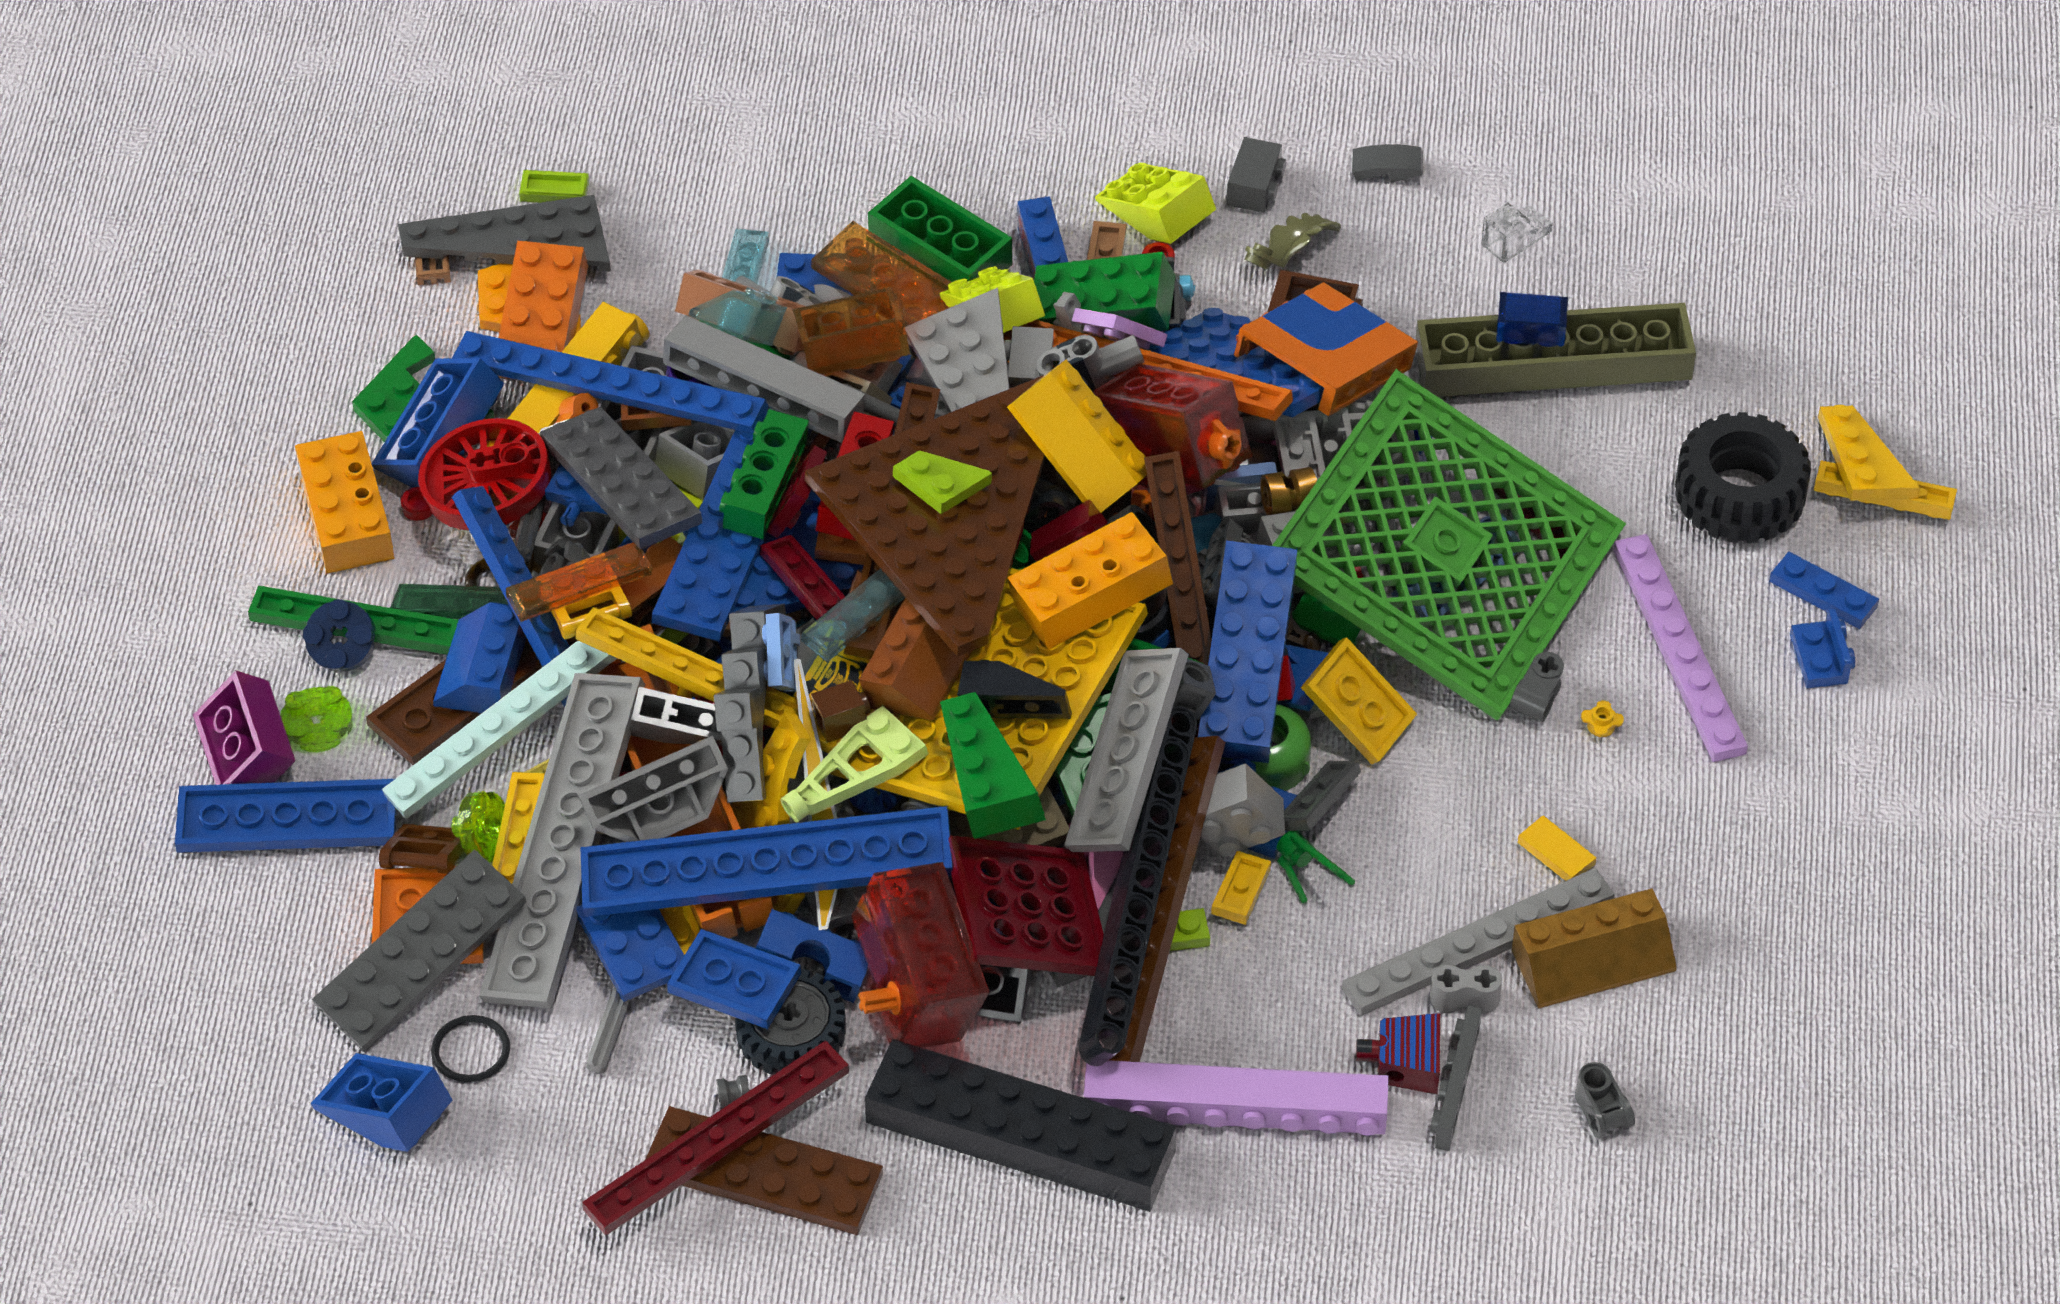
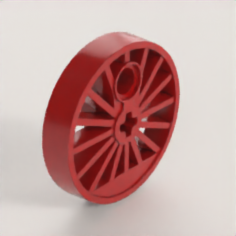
M491 418L462 425L439 439L422 460L418 482L428 507L439 521L450 527L469 531L452 499L456 492L460 489L484 486L489 496L491 497V493H493L500 505L494 507L503 523L507 525L527 514L542 499L551 479V466L545 443L533 428L511 419ZM496 440L493 446H489V441ZM480 443L479 449L474 450L472 448V445ZM464 450L467 457L464 458L457 453ZM503 493H505V494H507V495H509V496H511V497H513V498L510 499V500H508Z

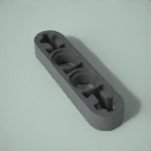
M1229 517L1225 518L1218 525L1211 536L1202 575L1205 602L1212 607L1217 606L1226 540L1241 542L1243 527Z

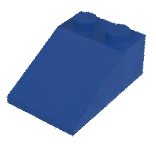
M355 1053L311 1102V1106L314 1110L381 1147L408 1152L418 1143L420 1137L440 1118L442 1112L453 1100L434 1067Z

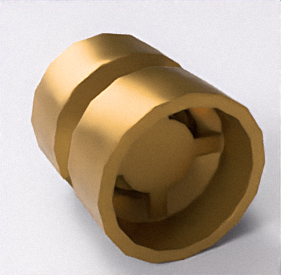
M1311 467L1290 470L1288 476H1285L1283 472L1261 476L1260 492L1266 515L1287 513L1292 510L1297 511L1317 482L1316 475Z

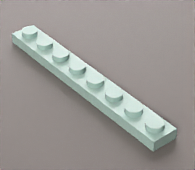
M580 641L575 642L382 789L384 795L403 817L407 819L569 695L575 673L597 674L617 658Z

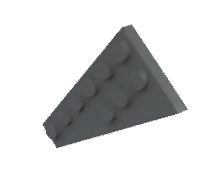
M595 195L398 224L403 256L444 259L447 255L464 256L465 261L477 262L478 257L495 258V263L513 264L518 240L584 247L588 265L599 266V271L611 272Z

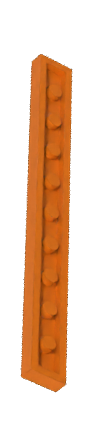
M1039 320L1019 326L1053 328V347L1077 336L1090 335ZM1012 330L1003 333L1004 344L1005 340L1012 339ZM1090 335L1095 338L1099 348L1115 342ZM1141 348L1140 351L1145 363L1113 375L1118 378L1276 421L1293 402L1292 390Z

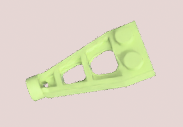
M882 705L866 717L867 720L854 725L796 789L783 796L780 802L789 817L798 823L807 815L812 816L902 774L929 754L926 745ZM864 745H868L882 758L881 763L865 771H856L848 764L850 757ZM837 769L849 779L847 783L828 792L820 785L831 772Z

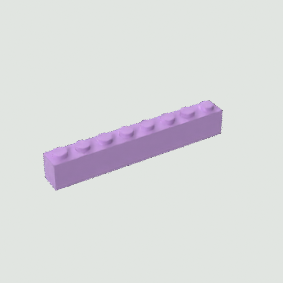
M1107 1061L1101 1066H1091L1086 1063L1084 1098L1173 1125L1204 1124L1210 1127L1277 1128L1291 1132L1314 1130L1328 1134L1350 1132L1370 1136L1385 1134L1388 1076Z

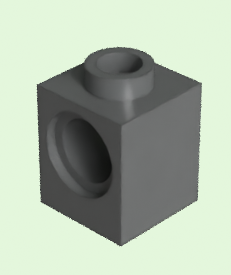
M1187 659L1173 708L1177 706L1186 707L1199 720L1216 695L1210 666Z

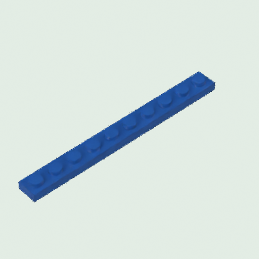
M470 331L465 332L452 357L481 358L499 376L577 394L589 393L594 398L750 434L754 433L757 422H762L769 408L764 398Z

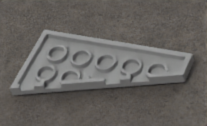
M998 287L904 327L906 337L934 387L941 389L940 397L949 413L1010 389Z

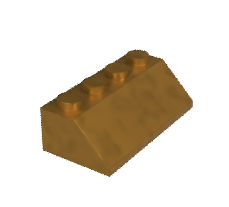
M1653 888L1514 926L1511 951L1538 1008L1675 972L1677 968L1667 918Z

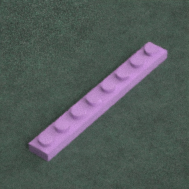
M1643 534L1615 541L1613 551L1712 762L1746 755L1748 745L1648 535Z

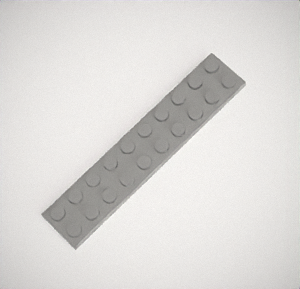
M587 673L574 674L512 883L525 896L527 902L499 927L479 994L485 1003L552 1009L578 919L576 908L582 905L580 847L599 845L602 836L601 832L592 828L578 795L619 777L631 736L630 721L638 688H645V683L641 677Z

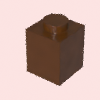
M852 680L811 694L814 719L827 743L843 738L854 725L867 720L866 714L871 712L866 694L864 692L859 693Z

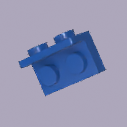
M1828 609L1826 621L1791 625L1790 637L1806 689L1848 684L1850 670L1855 668V654L1853 648L1847 647L1846 625L1843 620L1839 621L1836 609Z

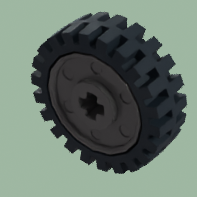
M801 969L800 977L768 1029L735 1017L738 1045L740 1049L742 1048L745 1058L747 1060L751 1058L753 1066L759 1069L763 1065L764 1072L771 1075L775 1068L779 1072L825 1040L839 1053V1046H843L846 1034V1015L842 997L838 990L835 991L834 985L829 980L823 984L822 975L816 973L811 978L810 970Z

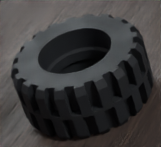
M1738 412L1737 416H1730L1729 413L1717 416L1715 421L1710 418L1701 423L1700 428L1696 427L1688 434L1687 440L1683 442L1680 449L1675 481V496L1685 517L1688 519L1693 518L1692 524L1701 531L1706 529L1708 535L1719 539L1721 536L1728 538L1727 542L1738 543V540H1746L1747 544L1757 543L1760 538H1764L1766 541L1777 537L1778 531L1781 534L1786 532L1800 518L1807 497L1811 461L1808 459L1809 453L1803 443H1799L1800 439L1792 430L1788 432L1785 430L1786 426L1777 420L1774 423L1768 421L1767 416L1760 414L1754 417L1748 416V412ZM1730 469H1743L1759 474L1768 482L1759 486H1739L1727 482L1717 473Z

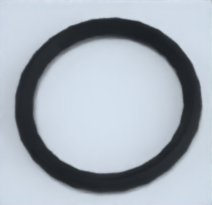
M479 1015L461 1016L446 1023L437 1032L431 1047L432 1059L439 1071L448 1078L461 1082L481 1081L496 1074L504 1066L509 1057L510 1039L504 1028L493 1019ZM472 1022L490 1026L499 1034L503 1046L500 1058L491 1068L478 1074L466 1075L456 1073L444 1065L439 1056V1046L444 1035L449 1030L458 1025Z

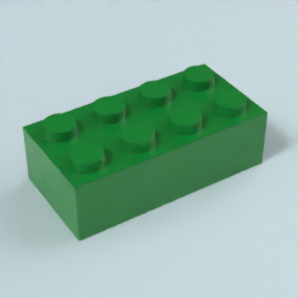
M913 176L906 179L868 212V234L871 242L916 270H923L927 277L949 289L948 284L956 280L967 279V281L978 278V272L986 268L996 266L998 269L1004 270L1013 265L1012 237Z
M1163 252L1037 265L1034 283L1045 316L1036 320L1053 324L1056 320V311L1053 305L1059 300L1063 292H1068L1076 295L1081 303L1080 309L1118 315L1152 329L1166 331L1169 328L1176 275Z

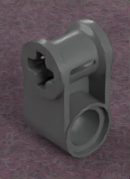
M1542 652L1535 656L1524 678L1520 680L1513 693L1510 709L1541 722L1545 721L1561 688L1560 677L1564 670V662L1559 655L1553 652Z
M1598 1062L1584 1065L1579 1071L1575 1098L1587 1118L1588 1125L1594 1136L1600 1139L1605 1137L1606 1132L1622 1126L1626 1128L1633 1127L1635 1125L1633 1109L1628 1099L1621 1092L1610 1069ZM1593 1084L1600 1088H1592L1588 1085Z

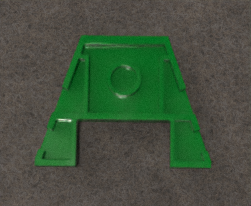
M418 335L412 337L352 401L353 411L384 442L420 385L412 375L432 364L435 360L434 351ZM491 408L484 419L494 418V412Z

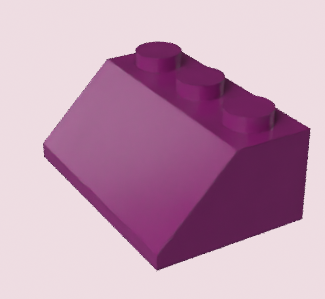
M235 670L193 714L215 785L274 783L296 761L268 680Z

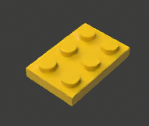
M1347 637L1338 641L1301 686V689L1371 765L1382 759L1417 715L1413 708Z

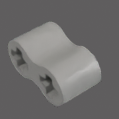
M1441 965L1432 973L1430 1003L1434 1009L1443 1013L1467 1009L1468 1005L1482 1008L1483 1014L1490 1013L1499 1006L1502 986L1501 973L1496 968L1488 965H1481L1468 970L1460 969L1454 965Z

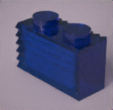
M1500 292L1496 341L1499 343L1504 341L1509 344H1521L1524 342L1526 345L1531 343L1532 345L1538 344L1545 347L1564 346L1568 297Z

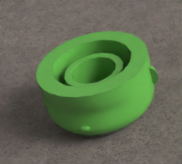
M1277 704L1272 742L1278 745L1271 746L1269 763L1251 762L1256 764V773L1270 787L1273 786L1287 791L1299 784L1305 775L1309 773L1311 735L1300 715L1285 706ZM1221 758V759H1226V760H1228V761L1233 760V759H1230V758Z

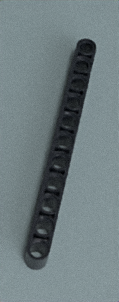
M1177 706L1172 708L1129 851H1123L1079 1041L1080 1056L1091 1066L1103 1065L1120 1052L1126 1043L1197 729L1195 715L1186 707Z

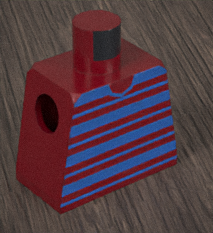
M1440 1014L1402 1016L1380 1020L1378 1040L1357 1039L1356 1061L1378 1062V1075L1388 1076L1389 1086L1438 1094L1440 1076Z

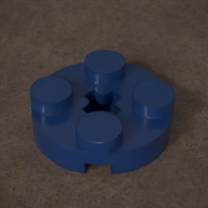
M341 599L333 600L316 609L307 621V625L302 633L306 649L311 658L322 667L333 671H349L360 667L370 658L375 647L374 631L376 632L371 616L357 604ZM346 627L348 629V632L345 634L348 639L347 642L342 644L338 641L334 644L332 642L334 638L333 632L337 628L342 630Z

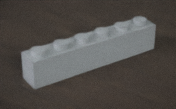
M687 315L682 318L664 339L663 364L714 387L764 398L769 405L768 410L771 409L809 420V429L841 443L845 437L853 412L864 414V393Z

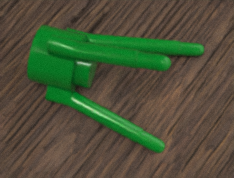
M1288 831L1279 839L1276 848L1282 856L1277 862L1285 870L1301 903H1307L1308 899L1292 866L1304 867L1313 858L1349 885L1355 884V880L1316 850L1299 831Z

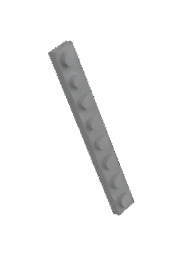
M1596 868L1591 869L1347 978L1342 982V990L1359 1015L1362 1016L1431 985L1432 973L1441 965L1448 964L1460 969H1467L1511 949L1514 926L1517 924L1614 899L1615 894Z

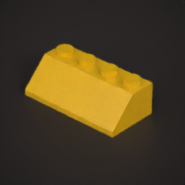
M1067 359L1040 378L1007 406L1082 503L1090 499L1100 513L1147 475L1144 454L1136 448L1125 434L1122 426L1113 419L1103 406L1102 401L1094 395L1081 378L1079 372L1071 366Z

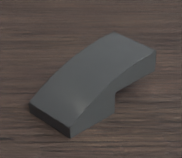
M1401 144L1354 148L1352 173L1356 181L1388 174L1391 182L1423 175V150L1421 147Z

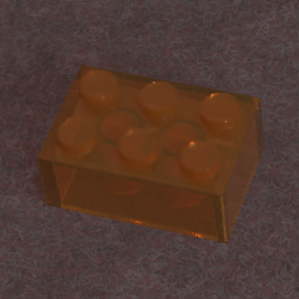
M893 287L792 309L806 367L824 376L850 368L860 369L868 364L880 361H895L902 356L910 355L904 319Z

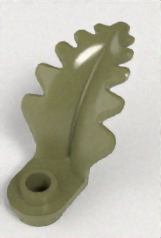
M1308 213L1301 214L1302 219L1291 215L1286 219V226L1275 225L1271 229L1268 248L1256 242L1253 248L1246 246L1245 251L1247 254L1244 260L1266 270H1269L1271 263L1284 268L1291 257L1309 244L1310 236L1322 230L1339 231L1341 225L1327 218L1324 219L1318 214L1310 216Z

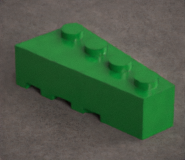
M976 692L940 701L965 812L973 838L976 839L1045 821L1046 818L1037 790Z

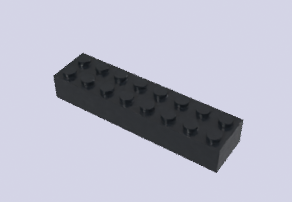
M895 1039L891 1040L865 1096L866 1123L1149 1212H1151L1176 1152V1126Z

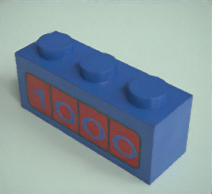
M1050 196L1017 201V228L1030 275L1034 280L1037 265L1068 262Z

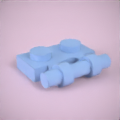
M781 613L766 614V624L762 628L763 642L767 646V660L764 662L765 679L769 687L784 690V693H795L794 659H797V646H800V634L796 633V620H792V617Z

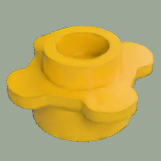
M1605 700L1598 701L1597 706L1590 710H1584L1581 713V720L1587 723L1589 732L1597 737L1610 736L1615 731V728L1622 726L1624 722L1623 715L1616 713L1611 708V703Z

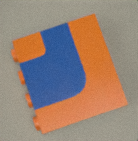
M1323 282L1312 289L1306 290L1296 298L1284 302L1276 309L1264 313L1258 319L1244 324L1236 335L1237 344L1234 356L1238 358L1244 354H1249L1251 350L1258 346L1262 347L1323 386L1324 390L1318 410L1327 416H1331L1386 384L1395 369L1401 373L1410 370L1418 341Z

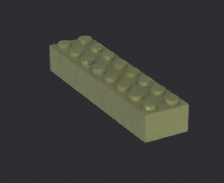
M1685 302L1417 320L1415 340L1418 341L1416 357L1421 386L1437 397L1692 380L1696 357Z

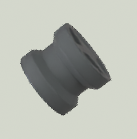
M740 1075L736 1080L727 1081L724 1078L716 1079L720 1110L750 1091L747 1075Z

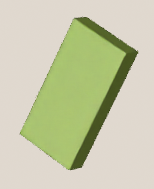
M523 170L519 192L520 202L542 203L587 196L589 173Z

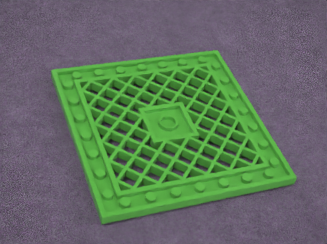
M1395 369L1272 546L1297 549L1295 585L1498 721L1510 704L1518 683L1524 678L1533 659L1537 654L1545 650L1626 523ZM1417 430L1420 440L1409 441L1406 431ZM1395 432L1398 442L1387 443ZM1446 449L1449 460L1438 461L1435 450ZM1424 451L1427 461L1415 462L1413 452ZM1402 453L1404 463L1393 464L1390 454ZM1379 455L1382 465L1371 466ZM1464 469H1475L1478 479L1467 480ZM1453 470L1456 481L1444 482L1441 471ZM1430 472L1433 483L1422 484L1419 473ZM1408 474L1411 485L1400 486L1397 475ZM1386 476L1389 487H1377L1374 477ZM1363 478L1366 488L1355 489ZM1504 488L1507 499H1496L1493 489ZM1482 490L1484 501H1473L1471 491ZM1448 492H1459L1462 502L1451 503ZM1437 493L1438 497L1435 496L1428 505L1425 494ZM1414 495L1417 506L1406 507L1403 496ZM1392 497L1395 508L1383 509L1380 498ZM1369 499L1372 510L1361 511L1358 500ZM1347 501L1350 512L1339 513ZM1533 507L1536 518L1525 519L1522 508ZM1510 509L1514 520L1502 521L1499 510ZM1488 511L1491 522L1480 523L1477 512ZM1420 517L1416 525L1412 528L1410 518ZM1399 519L1402 530L1390 531L1387 520ZM1376 521L1379 532L1367 533L1364 522ZM1342 523H1353L1356 534H1344ZM1331 525L1333 536H1323ZM1551 527H1562L1565 538H1554ZM1528 529H1539L1542 540H1531ZM1506 531H1517L1520 542H1509ZM1495 532L1498 543L1488 544L1493 536L1491 533ZM1405 540L1399 548L1401 552H1396L1393 541ZM1382 542L1385 553L1374 554L1371 543ZM1360 544L1363 555L1351 556L1348 545ZM1337 546L1340 557L1328 558L1325 547ZM1568 548L1560 559L1557 549ZM1546 550L1549 561L1538 562L1535 551ZM1524 552L1527 563L1516 564L1513 553ZM1502 554L1505 565L1494 566L1490 555ZM1478 557H1480L1482 567L1472 568ZM1412 562L1415 573L1403 574L1400 563ZM1389 564L1392 575L1380 576L1377 565ZM1366 566L1369 577L1357 578L1354 567ZM1542 572H1552L1545 583ZM1531 573L1534 585L1523 586L1519 574ZM1497 576H1509L1512 587L1500 588ZM1475 578H1486L1489 589L1478 590ZM1464 580L1467 591L1455 592L1454 587L1457 589ZM1441 582L1444 593L1433 594L1429 583ZM1418 584L1421 595L1410 596L1407 585ZM1396 586L1399 597L1387 598L1384 587ZM1537 595L1529 607L1526 596ZM1515 597L1518 609H1507L1504 598ZM1493 599L1496 611H1484L1481 600ZM1470 601L1473 613L1462 614L1459 602ZM1447 603L1451 615L1439 616L1436 604ZM1425 605L1428 617L1416 618L1413 606ZM1521 619L1515 630H1513L1511 620ZM1499 621L1503 632L1491 633L1488 622ZM1477 623L1480 635L1469 636L1465 624ZM1454 625L1458 637L1446 638L1443 626ZM1506 643L1498 654L1495 644ZM1484 645L1487 657L1476 658L1472 646Z

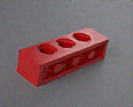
M854 411L837 458L892 436L894 421ZM821 500L818 508L816 531L856 541Z

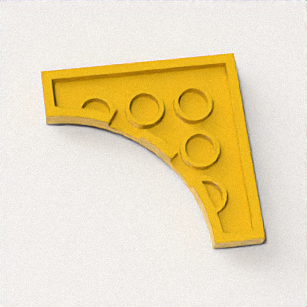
M784 714L763 749L766 799L731 803V808L741 829L790 824V817L784 810L780 799L788 794L789 778H796L800 761L811 740L797 714ZM805 893L771 896L774 910L789 912L794 915L804 899Z

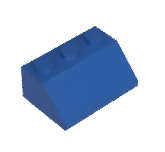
M490 602L458 620L435 693L433 706L483 713L511 691L527 637L509 605Z

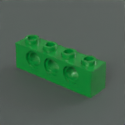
M769 409L764 421L757 422L753 433L754 442L752 445H746L742 456L743 466L741 469L736 468L734 470L730 484L732 489L730 493L724 492L720 502L719 512L724 513L723 528L760 539L764 538L807 445L809 420Z

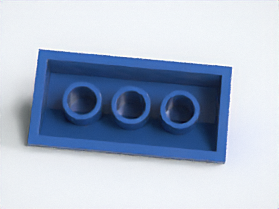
M436 358L371 463L372 467L412 488L419 487L418 474L420 465L430 448L452 430L474 421L483 420L489 409L496 403L498 394L505 383L481 358ZM462 450V451L458 452L457 454H459V455H461V456L463 457L464 454H465V451Z

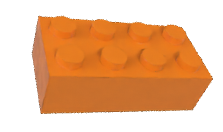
M517 240L498 338L558 352L564 350L576 333L588 270L584 247ZM499 376V378H503V379H512V378H507V377Z

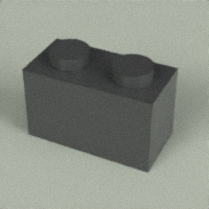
M1248 137L1243 138L1227 184L1228 206L1265 213L1269 200L1275 201L1278 190L1277 177L1283 178L1286 168V159L1282 158V144Z

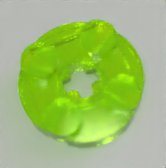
M335 686L313 687L291 692L286 696L285 705L280 714L289 742L293 741L300 745L301 750L307 752H322L335 748L341 743L340 738L347 731L349 735L353 727L350 703L342 695L341 690ZM317 715L324 716L320 719V723L317 724L313 723V720L310 719Z
M478 791L468 793L461 802L458 816L453 817L451 824L452 832L456 837H459L466 855L468 856L475 849L488 862H493L505 808L502 798L494 792Z

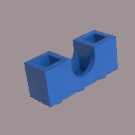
M774 909L769 914L756 949L789 961L800 957H808L814 959L819 964L821 963L825 969L823 984L829 980L834 985L835 991H839L842 999L854 1003L875 952V950L866 947L865 944L858 940H848L833 934L829 929L819 930L818 926L801 921L789 912H779Z

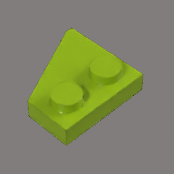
M920 450L893 466V477L940 514L961 503L992 482V473L989 470Z

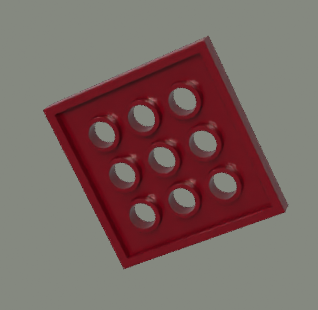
M950 835L948 839L953 867L951 875L972 964L1095 976L1104 933L1084 852H1072L1066 848ZM981 869H986L988 874H990L993 877L987 876L983 873ZM1014 872L1019 873L1020 876L1027 881L1018 878ZM1048 876H1051L1058 884L1053 883ZM988 898L993 899V901L1001 907H997L990 903ZM1022 902H1026V904L1035 911L1027 909L1022 904ZM1055 905L1059 906L1061 910L1067 914H1063L1060 911H1058ZM995 928H999L1000 931L1008 937H1004L997 933ZM1028 931L1033 932L1040 940L1034 939ZM1062 935H1066L1067 938L1075 944L1067 942Z

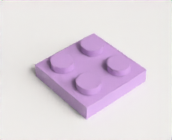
M1075 308L1072 318L1073 322L1084 325L1083 332L1098 337H1103L1104 333V336L1109 337L1108 340L1115 342L1134 335L1139 348L1149 350L1150 345L1164 347L1168 335L1114 314Z

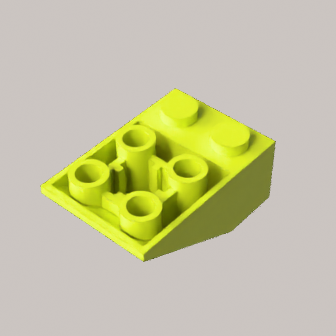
M1137 163L1131 166L1125 175L1118 180L1108 183L1105 189L1095 196L1098 203L1148 239L1172 244L1217 210L1204 176L1187 171L1148 165L1146 163Z
M996 266L978 272L979 277L973 280H956L948 284V290L939 293L941 299L951 308L998 287L1003 333L1012 330L1013 326L1019 327L1045 316L1033 278L1020 275L1019 272H1009L1008 269L1001 270Z

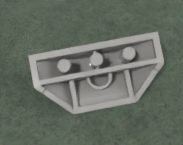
M710 736L578 795L592 828L596 831L624 842L665 838L709 818L728 768L714 736Z

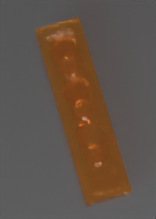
M632 542L506 588V597L520 622L617 586L652 575V565L643 550H640Z

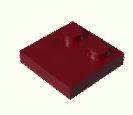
M815 445L792 475L767 533L778 538L786 527L789 529L794 527L801 514L799 509L805 503L811 491V487L805 482V470L822 464L827 454L825 450Z

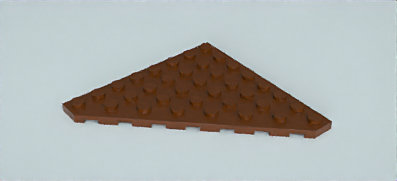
M1043 376L805 470V482L957 657L989 643L994 619L997 617L1002 601V593L1013 565L1016 549H1018L1026 515L1029 513L1034 497V489L1042 471L1044 453L1009 411L1007 406ZM920 450L989 470L992 473V482L987 487L940 514L893 477V466Z

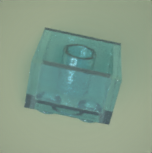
M747 287L745 292L731 290L691 308L688 316L745 341L772 345L787 307L776 303L777 296Z

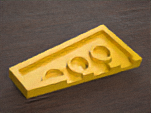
M1853 405L1820 406L1818 419L1851 501L1918 499L1920 487Z

